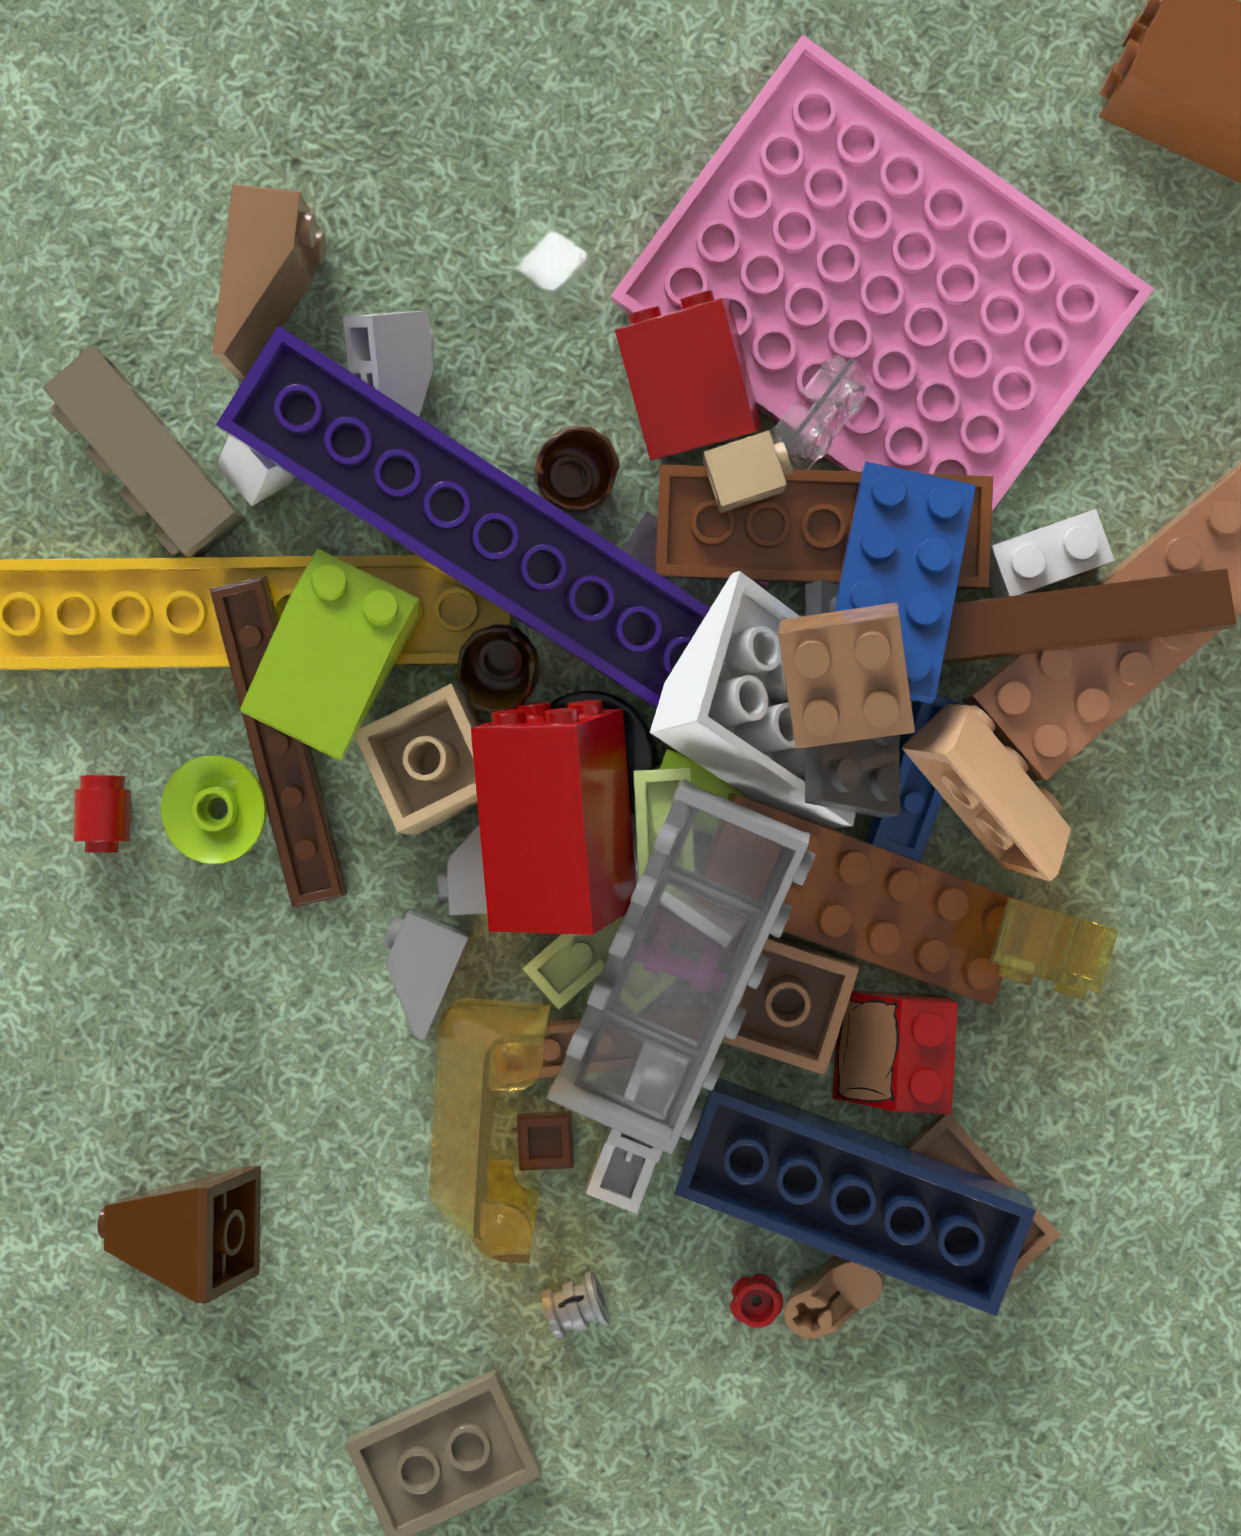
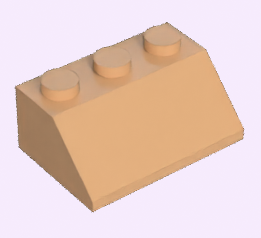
M947 703L901 748L1000 867L1051 882L1059 874L1071 831L1070 826L1059 814L1062 810L1061 804L1048 790L1041 786L1037 787L1026 774L1029 770L1027 762L1014 749L1009 746H1003L993 733L996 729L994 722L982 709L975 705Z

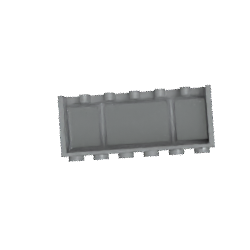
M685 778L677 787L668 816L657 835L649 861L636 885L630 900V906L609 949L608 958L589 996L588 1005L581 1022L571 1039L559 1074L546 1098L671 1155L680 1137L690 1141L703 1111L702 1108L694 1105L702 1087L712 1091L725 1062V1059L716 1055L724 1036L735 1040L747 1012V1008L738 1005L746 986L754 989L758 988L770 957L761 954L769 934L778 938L781 936L793 907L783 901L792 882L803 885L816 853L806 850L809 845L810 833L799 831L701 789Z

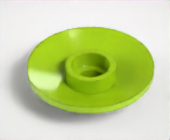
M205 755L187 761L171 775L162 794L161 819L169 840L186 857L200 863L222 864L242 857L257 843L266 823L267 803L259 780L247 766L227 756ZM218 799H223L228 806V813L223 819L219 818L214 812V804Z

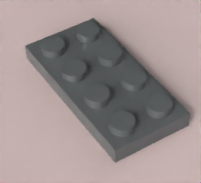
M822 579L805 584V616L833 612L839 585ZM899 735L805 748V803L880 818L900 816Z

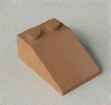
M232 184L212 353L236 379H245L277 326L283 327L313 282L315 264L322 265L324 263L326 253L325 232L319 231L316 214L310 211L299 191Z

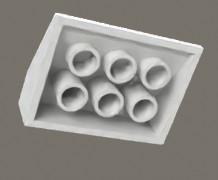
M742 572L732 573L665 681L650 733L756 802L828 829L853 826L856 815L854 812L805 803V748L796 749L778 637V630L782 619L800 616Z

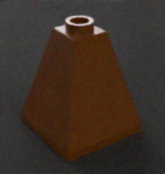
M246 1166L128 1196L105 1205L99 1214L97 1223L98 1234L104 1239V1251L195 1303L207 1304L259 1275L261 1166Z

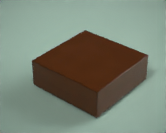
M572 1111L517 1114L519 1171L574 1168Z

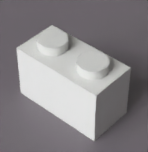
M1093 509L992 545L990 547L989 585L994 598L1029 594L1114 562L1115 559L1097 510Z

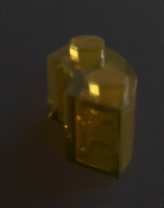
M1009 897L990 962L1001 965L998 976L1030 986L1034 976L1055 981L1054 991L1085 1000L1088 991L1101 993L1119 930Z

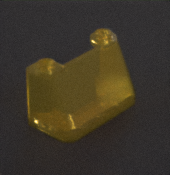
M473 998L460 999L448 1006L441 1017L438 1027L429 1177L430 1200L435 1208L487 1258L498 1262L530 1264L537 1221L539 1189L527 1190L518 1182L514 1175V1161L490 1160L494 1090L509 1092L524 1090L533 1085L540 1076L543 1065L545 1038L549 1035L551 1004Z

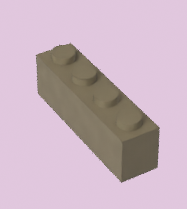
M93 345L42 387L55 403L49 408L51 414L69 433L73 434L78 430L90 444L84 449L86 455L105 475H108L111 471L116 474L125 485L119 491L120 495L140 516H143L146 512L150 514L160 526L154 532L155 536L173 556L178 557L183 553L187 557H203L246 520L113 362Z

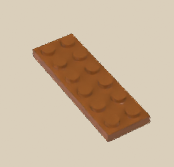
M660 465L655 572L664 578L728 580L732 573L740 571L752 581L812 583L822 579L839 584L861 472L792 469L793 474L785 477L787 486L783 493L720 514L705 466ZM928 474L976 485L957 589L985 590L989 588L993 476Z
M729 793L727 798L729 801L804 833H810L809 845L806 850L816 853L803 885L792 882L783 901L793 906L783 929L784 932L977 1001L994 1005L1030 903L740 795ZM720 819L700 875L760 900L783 845ZM692 894L691 898L751 920V918Z

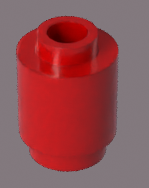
M80 776V789H74L73 842H85V853H119V842H130L131 790L125 789L126 776Z

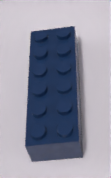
M721 1078L717 1079L713 1090H709L700 1120L680 1170L674 1193L677 1196L996 1317L1036 1212L1026 1192Z

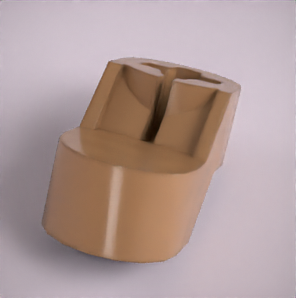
M833 1255L813 1275L800 1280L793 1286L784 1308L786 1324L795 1334L808 1339L820 1338L837 1331L857 1310L879 1299L887 1275Z

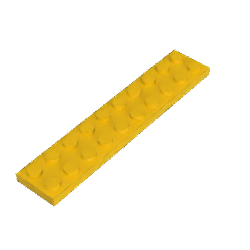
M417 555L334 556L419 598V621L394 666L458 665L459 650L474 631L493 624H505L512 627L511 615ZM313 556L0 560V670L230 668L210 589L267 576L279 621L291 593Z

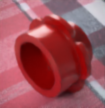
M761 1273L755 1274L752 1278L743 1276L738 1279L731 1289L733 1300L730 1302V1309L736 1320L752 1328H763L770 1325L783 1308V1295L781 1291L775 1288L776 1282L768 1275ZM753 1296L761 1298V1302L758 1305L751 1303Z

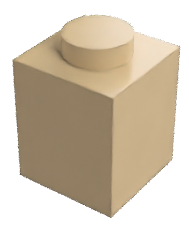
M769 430L705 451L703 454V463L720 514L783 493L787 486L785 477L793 474L790 459L783 442L774 444Z

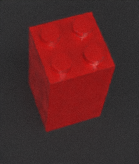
M585 700L568 703V708L551 709L550 702H528L517 706V709L492 712L491 722L471 728L489 932L594 935L627 913L631 897L636 888L623 709L602 710V701Z

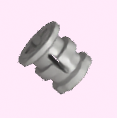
M593 1271L586 1272L585 1282L578 1285L572 1280L562 1284L561 1291L554 1292L552 1289L542 1291V1303L546 1319L556 1339L566 1337L567 1330L575 1328L577 1332L587 1330L590 1326L589 1322L595 1320L602 1326L609 1325L610 1323L607 1302L602 1287Z

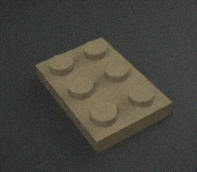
M497 1368L348 1437L345 1443L346 1449L386 1536H413L540 1477L542 1472L540 1462Z

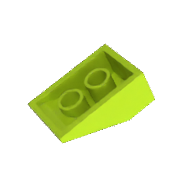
M317 548L289 597L241 705V712L342 761L419 621V598Z

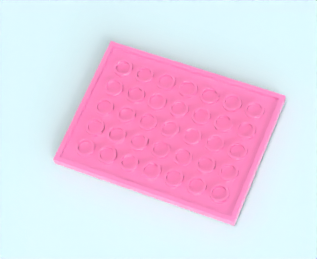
M802 34L611 294V302L628 315L659 306L661 315H666L682 310L680 299L712 290L715 300L729 298L757 408L843 471L862 472L865 461L923 474L993 476V511L1153 292L1154 288Z

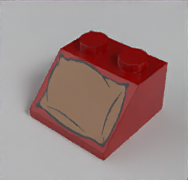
M852 990L835 1043L832 1098L896 1112L952 1115L958 1003L942 995Z

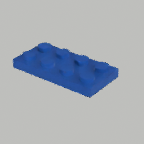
M865 461L861 472L833 612L897 602L911 700L932 704L937 695L976 485Z

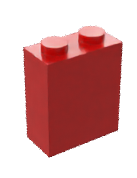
M712 290L680 299L682 310L666 315H661L659 306L627 315L630 325L615 329L650 461L753 433L763 428L730 299L719 298L715 300Z

